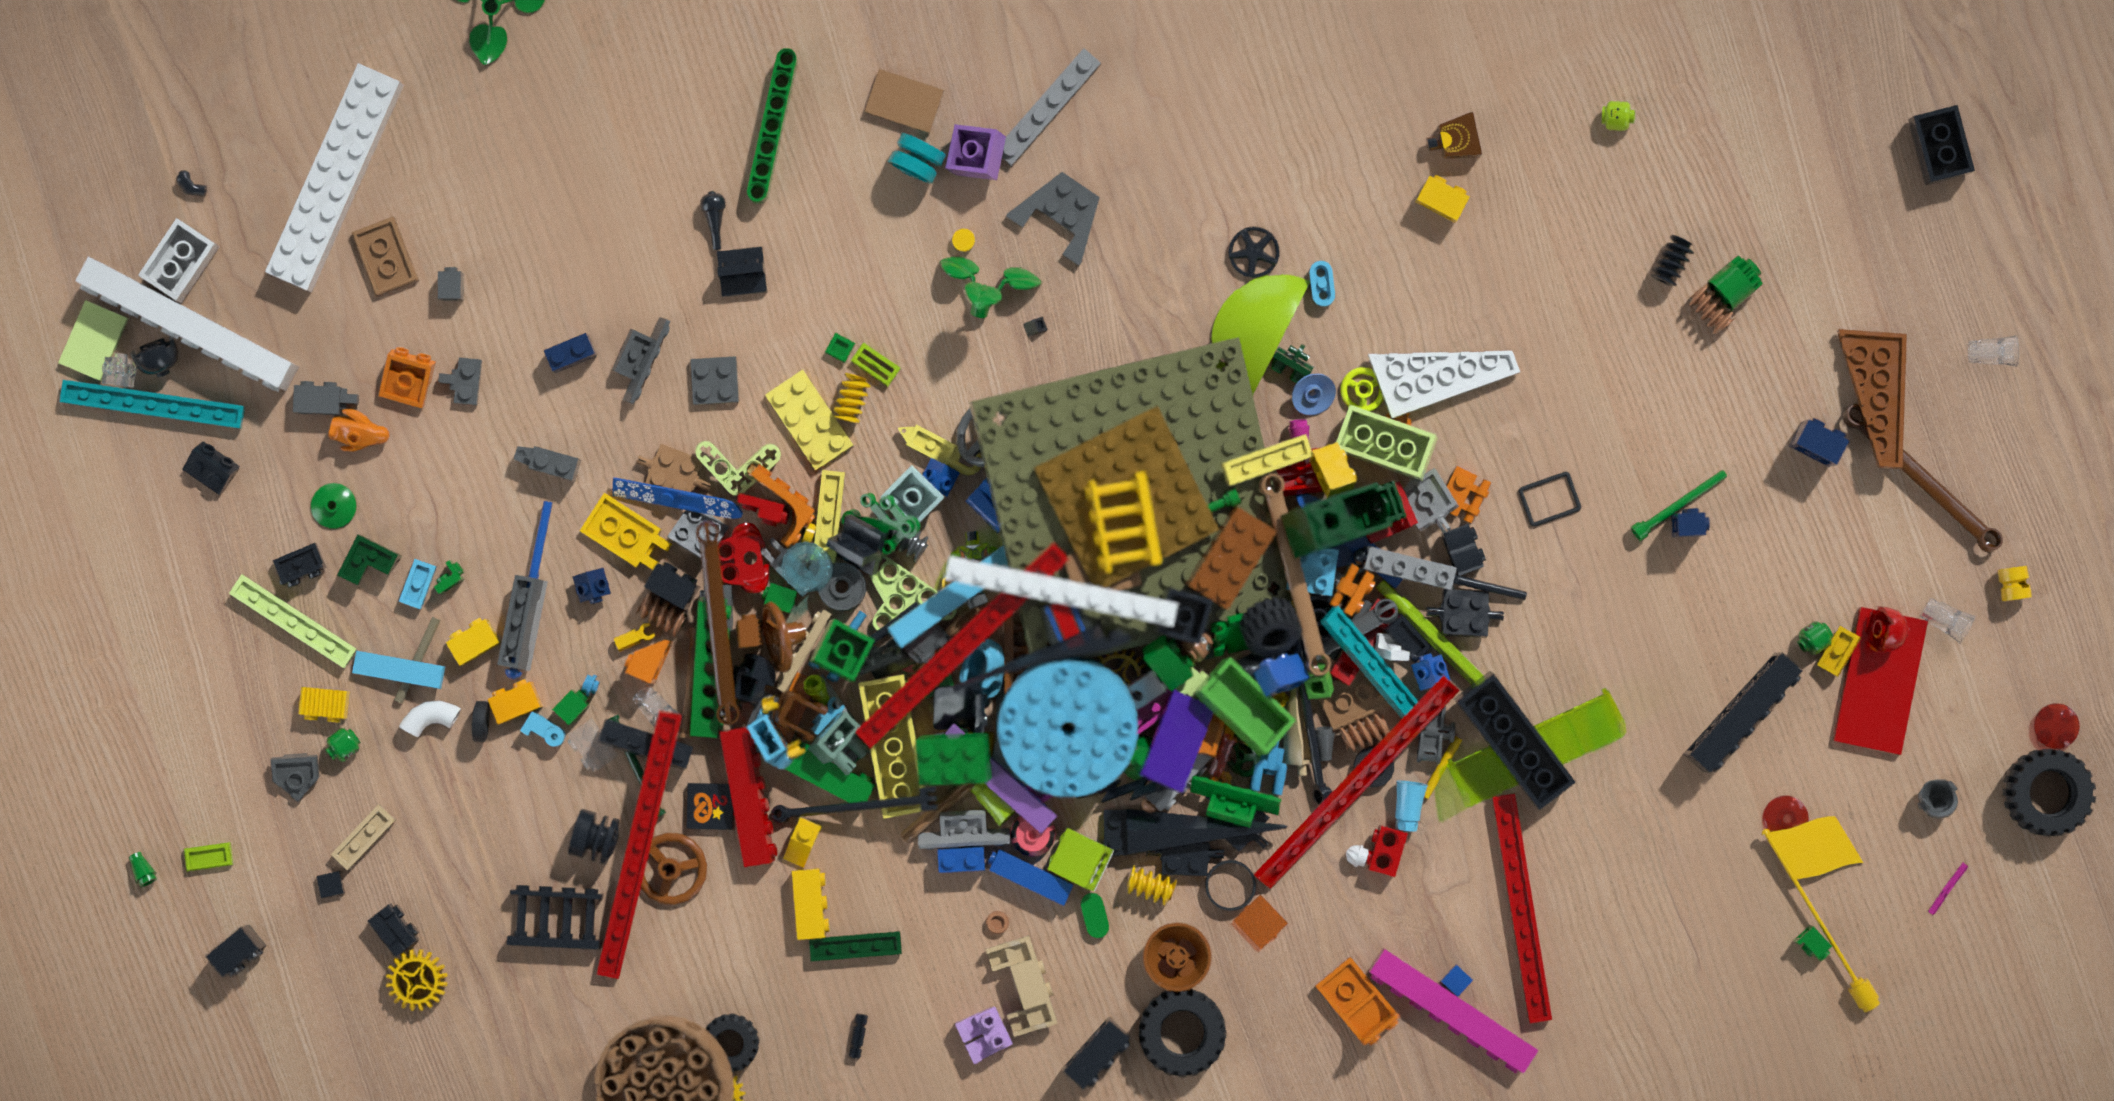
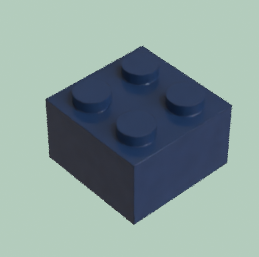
M1815 418L1801 422L1789 447L1827 467L1837 465L1850 441L1845 438L1846 434L1837 429L1831 431L1825 428V423Z

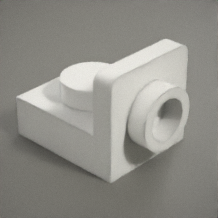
M1377 634L1375 650L1382 658L1409 661V651L1401 650V645H1397L1388 634Z

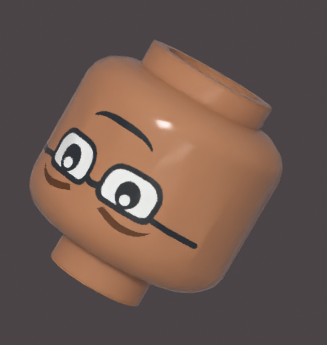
M1205 630L1201 645L1181 640L1179 643L1180 653L1183 656L1187 655L1192 662L1203 661L1213 648L1211 635Z

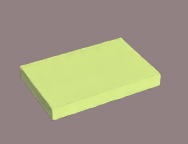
M85 300L58 363L102 381L129 318Z

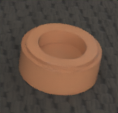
M1002 911L990 913L986 920L988 930L994 934L1005 932L1009 926L1008 916Z

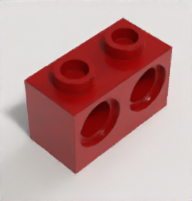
M1382 825L1379 826V829H1374L1371 842H1374V847L1372 851H1368L1365 863L1368 864L1367 869L1396 877L1408 833ZM1386 833H1392L1395 838L1394 843L1390 846H1385L1382 841ZM1380 855H1385L1388 858V864L1384 868H1379L1376 864V859Z

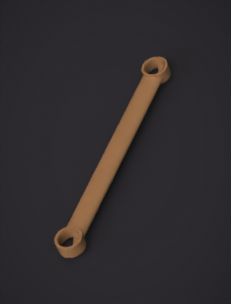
M1268 474L1260 480L1259 489L1266 496L1273 527L1277 531L1275 535L1296 615L1302 627L1301 635L1307 654L1306 669L1312 675H1324L1330 670L1331 661L1324 654L1300 558H1294L1280 515L1288 512L1283 496L1284 481L1277 474ZM1271 477L1275 478L1279 485L1276 493L1273 492L1271 487ZM1317 655L1321 656L1325 662L1322 672L1317 664Z

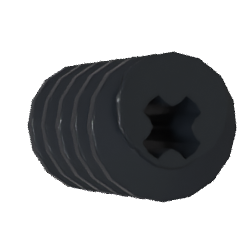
M1671 235L1670 239L1673 243L1668 242L1665 245L1669 251L1663 250L1661 253L1665 259L1659 258L1657 260L1660 267L1655 266L1652 270L1656 275H1650L1666 285L1676 287L1677 284L1672 279L1681 278L1677 270L1685 271L1686 268L1681 263H1689L1690 260L1686 257V254L1693 255L1694 252L1690 248L1693 245L1689 241L1679 236Z

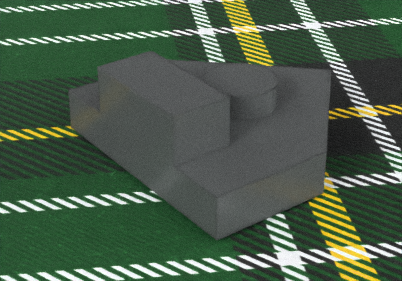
M307 753L285 754L283 757H272L270 759L273 782L277 786L282 787L297 802L320 777L317 755H308Z

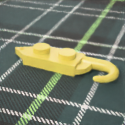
M918 425L915 427L898 428L907 442V446L953 468L961 474L974 475L981 469V467L975 465L968 467L960 463V453L957 445Z

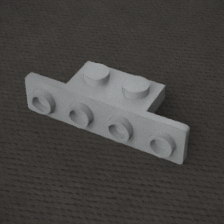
M985 810L940 812L941 832L918 834V848H925L927 850L941 847L1001 846L1010 843L1009 828H986Z

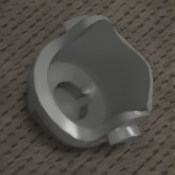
M1945 779L1928 781L1923 785L1919 793V803L1917 805L1919 809H1922L1932 818H1948L1957 809L1958 798L1955 791L1958 789L1952 781Z

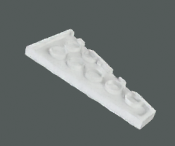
M1513 351L1368 354L1391 419L1520 373Z

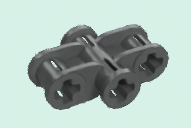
M1446 706L1424 728L1425 731H1421L1416 736L1419 737L1416 759L1419 763L1421 761H1432L1440 764L1442 739L1449 740L1450 743L1454 742L1455 722L1444 724ZM1438 730H1444V731H1448V732H1447V733H1442V732H1438ZM1424 752H1433L1434 754H1424Z

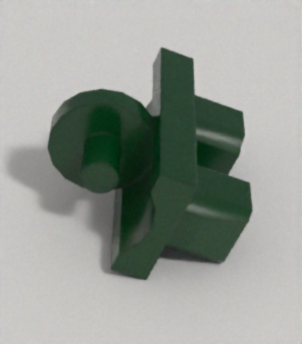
M1301 344L1299 349L1290 345L1287 351L1278 347L1273 356L1274 360L1271 369L1281 374L1286 365L1291 367L1294 371L1289 379L1297 384L1303 377L1311 374L1314 366L1307 363L1310 356L1303 352L1305 345Z

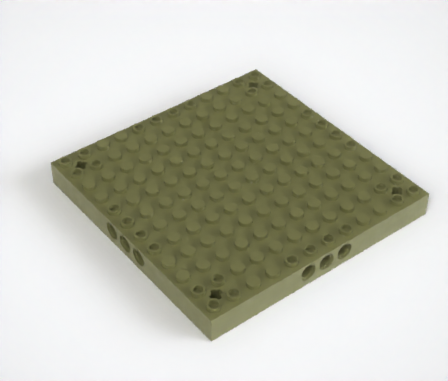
M1239 337L969 402L1009 569L1024 571L1053 542L1067 556L1076 554L1034 467L1155 406L1159 407L1206 504L1223 498L1222 495L1225 494V491L1235 488L1241 500V505L1236 507L1243 509L1274 529L1266 496L1259 489L1260 480L1264 476L1271 474V472L1233 485H1227L1221 463L1265 448ZM1218 359H1220L1221 362H1225V366L1222 367L1221 372L1220 369H1216L1215 364L1219 363ZM997 412H999V415L1004 416V420H1001V425L999 426L998 422H993ZM1271 477V478H1270V483H1271L1272 490H1273V492L1275 493V489H1274V485H1273V481H1272V477ZM1225 506L1211 513L1219 529L1232 507L1227 508ZM1218 531L1161 559L1162 563L1149 565L1139 570L1142 585L1123 589L1120 592L1161 600L1166 586L1206 598L1185 585ZM1276 535L1272 538L1228 610L1223 609L1213 602L1205 629L1211 628V624L1214 622L1227 621V616L1247 612L1250 606L1255 605L1254 603L1261 602L1267 598H1278V600L1283 598L1286 602H1292L1290 590L1286 589L1287 577ZM1065 564L1051 577L1069 581ZM1272 582L1274 585H1277L1274 594L1268 591ZM1029 597L1018 608L1029 654L1047 647L1048 639L1040 607L1049 604L1048 600ZM1080 607L1092 627L1099 624L1104 636H1108L1109 630L1120 626L1121 630L1127 629L1131 641L1108 651L1075 656L1089 659L1149 644L1164 634L1152 631L1155 622Z

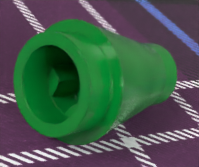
M136 852L128 857L136 884L139 883L140 887H145L157 880V872L143 857L141 852Z

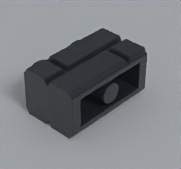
M390 903L367 922L391 953L397 957L419 940L417 936L419 931L411 922L407 924L403 919L405 913L397 904L393 906Z

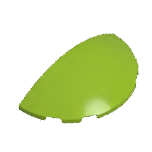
M1286 274L1258 277L1249 281V283L1241 288L1236 289L1223 303L1217 314L1212 329V343L1239 337L1252 395L1261 381L1310 283L1306 279ZM1218 359L1219 363L1215 364L1216 369H1220L1221 372L1222 367L1225 366V362H1221V360Z

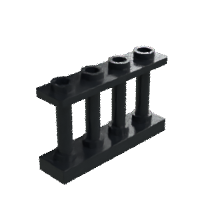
M516 885V889L510 890L511 895H518L516 931H513V935L507 936V945L601 949V939H596V935H594L595 901L596 899H603L604 894L598 893V889L585 888V892H575L576 888L562 887V891H553L551 886H539V890H530L529 885ZM527 895L541 896L539 932H536V936H529L527 931H525ZM550 897H564L562 933H559V937H550V932H548ZM573 898H586L585 934H582V938H573V934H571Z

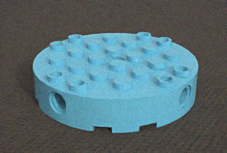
M1069 656L1032 665L1018 676L1004 697L1000 711L998 733L1000 746L1007 763L1026 784L1046 794L1060 797H1077L1104 788L1123 772L1136 746L1138 720L1135 703L1129 690L1117 675L1103 664L1079 656ZM1071 722L1075 726L1072 729L1066 730L1062 724Z

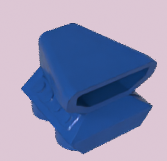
M986 478L965 502L999 534L1000 530Z

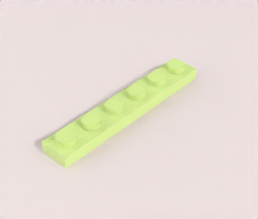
M241 574L229 593L343 668H346L357 651V648L245 575Z

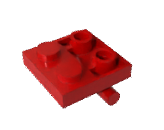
M1310 458L1276 469V474L1284 481L1283 496L1323 492L1310 464Z

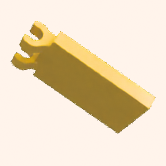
M603 493L580 529V532L637 568L643 563L653 570L656 564L659 563L649 557L655 546L657 545L667 552L672 546V543L659 536L662 531L661 528L606 493Z

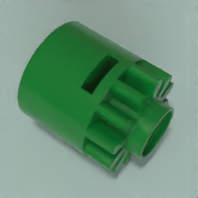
M1739 255L1707 281L1710 284L1709 288L1715 290V296L1721 297V302L1723 304L1726 303L1727 308L1732 311L1763 285L1762 279L1759 277L1762 273L1751 259L1745 260Z

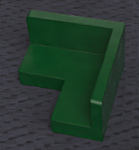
M357 534L337 576L359 586L368 566L390 575L397 559H401L402 555Z

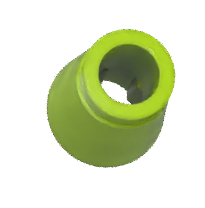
M811 675L805 679L804 691L814 701L823 705L828 704L830 698L824 678L818 675Z

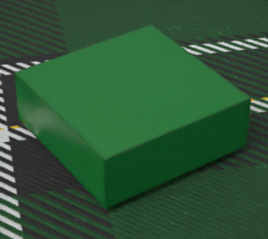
M835 332L825 353L846 363L856 343Z

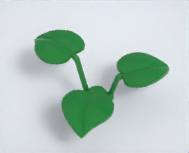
M458 0V1H460V2H468V1H470V0ZM481 0L482 10L488 15L489 26L486 24L475 26L470 32L469 44L483 65L495 61L507 46L508 37L506 30L500 26L493 27V16L500 12L502 4L514 0ZM515 0V5L522 12L532 13L539 10L545 0Z
M948 257L939 261L942 270L950 277L971 279V282L965 285L964 291L972 304L970 313L977 318H986L990 306L1001 301L1002 294L1000 291L1005 284L1009 283L1010 287L1018 290L1032 289L1042 285L1041 280L1030 271L1019 267H1012L1004 271L1003 276L1006 279H1003L996 289L995 287L976 282L974 275L979 273V267L967 258Z

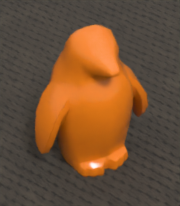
M353 409L342 410L348 416L335 415L331 421L328 434L330 439L346 444V446L340 447L342 451L351 452L368 446L386 443L390 436L386 427L373 423L366 415Z

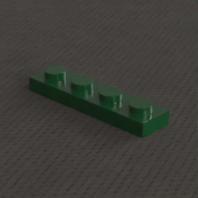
M892 931L809 939L810 961L902 954L901 932Z

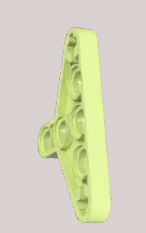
M883 553L880 562L882 558H885L887 561L882 564L880 572L872 576L869 575L884 602L873 618V626L876 630L880 629L876 623L879 616L886 615L891 621L915 601L918 605L922 604L921 595L924 591H931L933 594L938 592ZM887 565H894L897 569L896 575L892 578L884 575V568ZM906 578H913L916 582L915 588L911 591L905 590L902 586ZM894 596L900 597L903 601L902 607L898 610L892 609L889 604L890 599ZM957 608L952 611V615L948 614L941 620L953 619L957 613Z

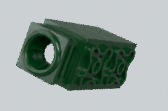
M1395 481L1378 485V482L1280 515L1295 559L1372 534L1392 526L1393 522L1407 517Z

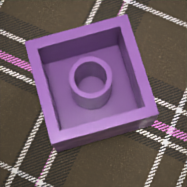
M955 124L945 168L957 176L997 180L1006 136L996 129Z

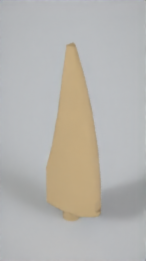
M1299 687L1291 689L1287 712L1296 721L1284 734L1283 749L1285 751L1283 760L1285 764L1297 765L1298 776L1307 775L1306 764L1311 763L1300 692Z

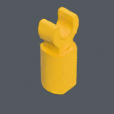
M644 623L638 631L633 629L615 637L614 641L619 652L640 644L642 639H653L656 636L655 634L647 636L644 633L645 628L651 626V624Z

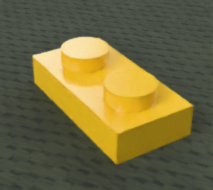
M1839 626L1832 638L1831 645L1826 648L1817 666L1838 677L1861 637Z

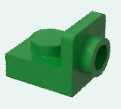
M452 560L445 562L452 575L446 573L436 580L438 584L434 588L438 594H444L465 580L462 576L464 570L458 562L453 563Z

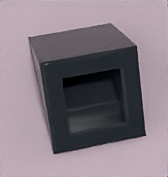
M1043 317L1023 324L1028 337L1048 330Z

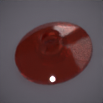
M1788 795L1772 799L1766 805L1763 812L1764 827L1770 830V832L1790 829L1809 821L1805 805L1799 799ZM1786 814L1791 816L1789 823H1785L1783 820Z

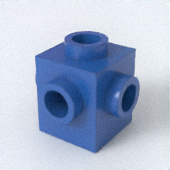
M933 458L930 459L923 472V476L946 497H948L960 472Z
M1430 653L1418 657L1420 662L1411 665L1420 691L1433 687L1443 676L1451 680L1442 654L1432 657Z

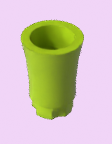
M977 783L971 789L976 799L989 812L999 827L1016 812L985 783Z

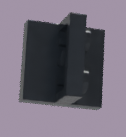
M762 246L717 251V272L720 278L722 297L768 292Z
M850 514L845 516L842 532L828 538L826 547L837 552V557L872 576L878 572L886 533Z

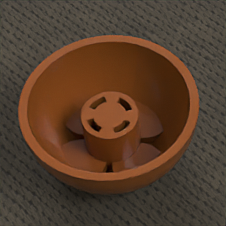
M1169 923L1158 928L1148 938L1143 952L1144 966L1149 977L1158 986L1170 991H1185L1198 985L1206 977L1212 960L1211 948L1206 937L1197 928L1185 923Z

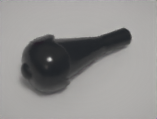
M709 191L708 194L701 198L700 208L704 212L711 232L712 248L716 251L722 249L720 231L726 201L723 195L715 191Z

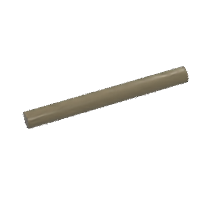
M435 617L431 618L412 661L422 662L441 620ZM402 682L394 700L403 704L411 684Z

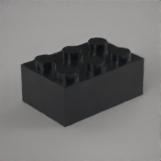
M1958 105L1919 114L1908 119L1925 185L1968 175L1975 171Z
M1108 1017L1063 1066V1072L1083 1090L1087 1086L1091 1088L1099 1079L1097 1074L1102 1069L1107 1071L1114 1063L1113 1057L1117 1052L1122 1054L1130 1045L1128 1041L1130 1039L1129 1034L1113 1019Z

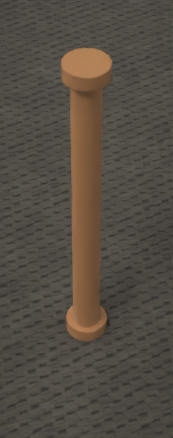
M689 628L688 633L691 634L682 733H679L680 738H693V736H690L697 634V629Z

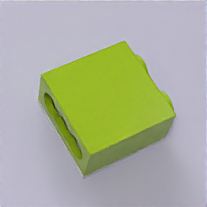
M1067 828L1066 832L1060 837L1056 852L1050 858L1048 870L1095 892L1114 850Z

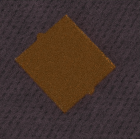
M1261 894L1249 906L1246 905L1245 909L1233 920L1260 949L1272 938L1276 939L1277 934L1288 924Z

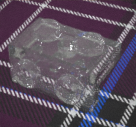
M591 718L573 732L567 734L570 738L567 741L575 752L578 750L583 758L580 760L585 768L596 772L618 755L612 747L597 743L601 730Z

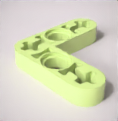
M701 441L695 448V454L726 490L735 496L740 493L743 494L757 481L756 478L747 473V467L751 463L761 464L756 458L760 456L763 459L767 455L765 453L766 449L770 451L776 450L773 460L768 458L764 461L767 464L766 469L770 470L781 457L780 450L776 445L766 444L736 470L711 442ZM702 446L705 448L710 446V453L713 457L716 454L720 456L713 460L710 466L707 462L711 460L706 455L700 456L702 453L700 448ZM718 462H724L727 464L728 469L726 473L720 475L715 472V465ZM743 471L744 475L751 481L747 483L744 480L740 484L742 487L740 490L736 488L732 490L731 487L733 485L731 481H739L742 478L739 473Z

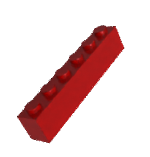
M747 726L721 731L720 737L744 867L772 863L776 860L775 857H777V847L772 842L773 824L771 820H768L769 802L767 798H764L765 780L763 775L760 776L761 757L759 753H756V742Z

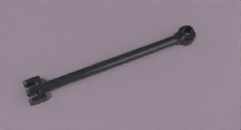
M1301 636L1297 640L1298 643L1292 646L1289 651H1293V655L1298 653L1304 664L1302 651H1305V646ZM1304 682L1299 686L1315 781L1312 795L1316 804L1319 805L1332 793V790L1324 783L1311 702L1308 699Z
M936 787L919 788V796L792 809L784 805H777L772 809L771 813L776 814L778 810H781L782 815L780 818L772 815L771 818L774 822L783 824L794 817L920 805L923 812L938 810L937 805L929 806L928 802L937 801V796H928V793L936 792Z

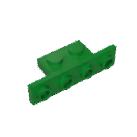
M1192 777L1190 792L1211 798L1206 816L1251 827L1256 810L1279 815L1280 798L1254 792L1250 789L1235 787L1228 783L1209 780L1205 777Z

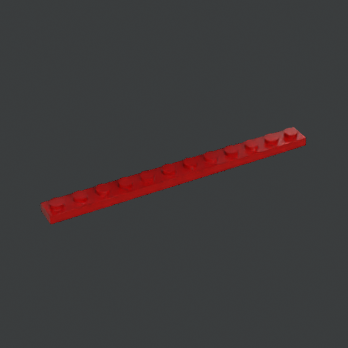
M1053 542L1023 572L1051 577L1069 558ZM1002 591L868 718L855 733L872 748L1029 597Z
M1443 676L1254 873L1257 879L1271 889L1460 690Z
M659 710L597 968V975L615 979L620 977L682 714Z

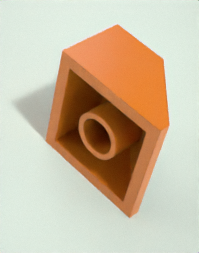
M663 640L637 650L632 655L629 654L624 665L627 668L625 673L650 684H655L673 642Z

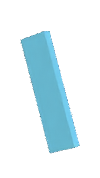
M356 651L352 673L441 689L445 666Z

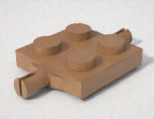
M660 444L657 454L652 460L640 455L638 457L636 465L648 468L646 484L692 492L696 487L707 492L710 490L712 483L700 479L699 472L703 463L695 456Z

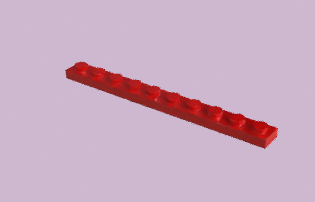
M1511 793L1493 796L1492 802L1529 1023L1552 1020L1516 795Z

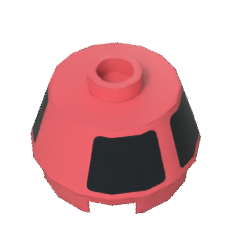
M1021 815L1014 821L1010 831L1011 842L1015 849L1022 855L1029 857L1041 856L1048 852L1053 846L1056 837L1055 827L1052 822L1040 833Z

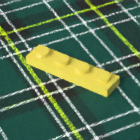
M1301 435L1221 463L1227 485H1233L1313 457L1307 435Z
M822 470L812 561L836 563L837 552L826 547L828 538L839 534L845 472Z

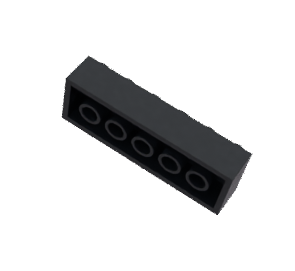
M1783 652L1774 653L1683 754L1702 772H1717L1724 764L1722 761L1724 757L1728 754L1731 756L1739 748L1738 742L1744 737L1748 738L1755 730L1753 725L1759 720L1762 722L1770 714L1771 711L1768 709L1774 703L1777 705L1786 696L1784 691L1790 686L1794 687L1800 681L1801 677L1799 675L1803 670Z
M1489 671L1453 698L1537 809L1541 810L1576 783L1493 672Z

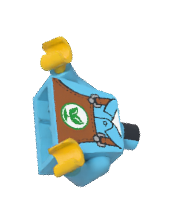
M774 696L761 700L762 708L755 722L747 726L766 762L778 769H785L792 763L795 757L805 753V750H800V741L788 745L780 729L769 718L771 715L770 711L778 709V703H774Z

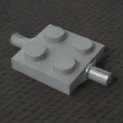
M1433 468L1424 475L1423 481L1409 477L1410 481L1403 490L1418 521L1416 524L1418 529L1423 531L1430 525L1437 523L1442 533H1446V529L1449 531L1451 527L1448 525L1445 517L1458 508L1459 505L1438 471Z

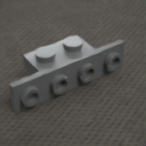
M659 317L651 337L630 329L612 369L631 379L622 399L623 401L634 404L639 399L642 392L641 386L651 373L650 366L660 353L659 346L662 339L669 333V320Z

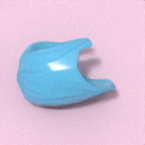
M985 639L964 659L960 671V682L962 683L1004 665L1002 646L992 639ZM1003 674L979 683L984 693H987L988 699L998 694L1002 685Z

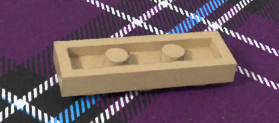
M380 804L377 805L331 855L346 870H349L396 819Z

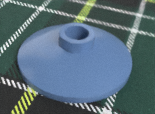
M1315 373L1307 375L1299 380L1293 388L1292 403L1302 414H1319L1328 409L1333 403L1336 396L1335 385L1324 374Z

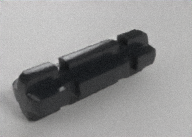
M857 1013L854 1023L856 1025L853 1027L852 1047L849 1049L850 1058L860 1059L861 1046H863L866 1031L865 1025H867L868 1016L865 1014Z

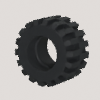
M1267 598L1261 602L1258 601L1254 603V606H1250L1247 612H1244L1241 616L1242 619L1239 621L1240 631L1249 651L1255 656L1259 655V657L1263 658L1268 656L1269 658L1274 655H1281L1283 652L1289 651L1292 646H1295L1298 643L1297 640L1302 636V627L1291 603L1289 601L1286 602L1283 598L1279 600L1278 598Z
M734 1013L716 1017L705 1028L716 1040L721 1032L729 1029L737 1031L742 1036L744 1041L742 1051L736 1056H727L732 1073L743 1070L754 1060L759 1050L760 1042L757 1034L758 1031L752 1025L753 1023L745 1019L744 1016H738Z

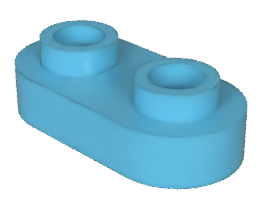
M1317 261L1309 270L1312 299L1316 305L1326 307L1335 299L1333 271L1329 263ZM1318 269L1324 270L1325 275L1323 277L1317 276L1316 271ZM1322 291L1327 293V299L1325 300L1319 297V293Z

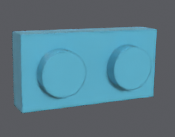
M414 559L399 602L422 610L437 566Z

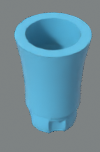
M1404 780L1396 781L1395 829L1410 832L1417 831L1422 804L1428 787L1427 784Z

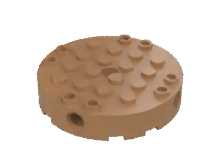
M669 1015L654 1016L623 1029L604 1048L595 1073L598 1096L596 1101H733V1075L722 1047L707 1030L682 1017Z

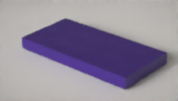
M1173 690L1140 775L1178 793H1183L1213 712L1204 703Z

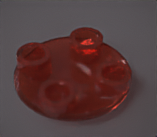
M2060 703L2049 704L2041 708L2034 721V731L2037 740L2052 749H2062L2071 745L2076 740L2080 730V723L2076 713L2067 705Z

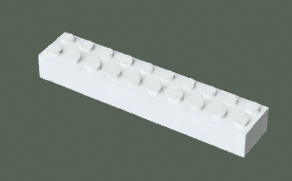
M359 63L357 64L266 268V273L312 293L404 85L400 81Z
M90 257L87 258L75 280L82 284L80 289L96 297L98 294H101L100 299L115 307H118L119 304L122 305L120 310L136 318L141 315V321L157 329L159 325L162 326L161 331L176 339L179 336L183 337L182 343L197 350L199 346L202 347L201 352L216 360L219 357L223 358L222 364L237 371L239 368H242L243 375L259 381L261 378L264 380L262 385L277 392L280 389L287 391L299 366Z

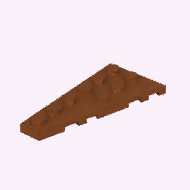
M1838 329L1837 333L1877 467L1902 469L1907 334Z

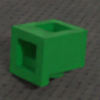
M1809 925L1793 940L1798 945L1803 944L1801 949L1810 958L1814 956L1820 962L1830 954L1829 949L1832 947L1812 925Z

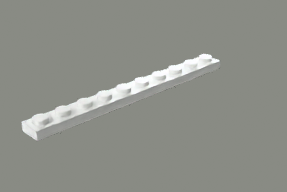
M949 557L945 579L1170 626L1174 624L1178 603Z

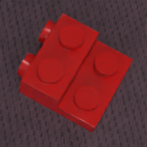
M739 494L738 503L742 504V509L757 512L758 508L757 517L762 519L763 524L774 527L777 526V523L787 525L790 512L786 510V505Z

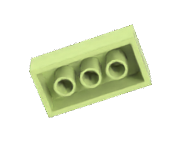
M1350 405L1336 443L1338 442L1340 448L1346 452V455L1423 481L1438 437L1436 434Z

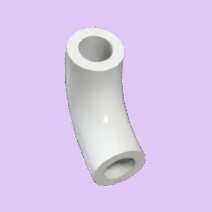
M444 701L424 702L411 709L399 727L416 737H419L422 731L430 724L439 723L451 728L457 720L461 708Z

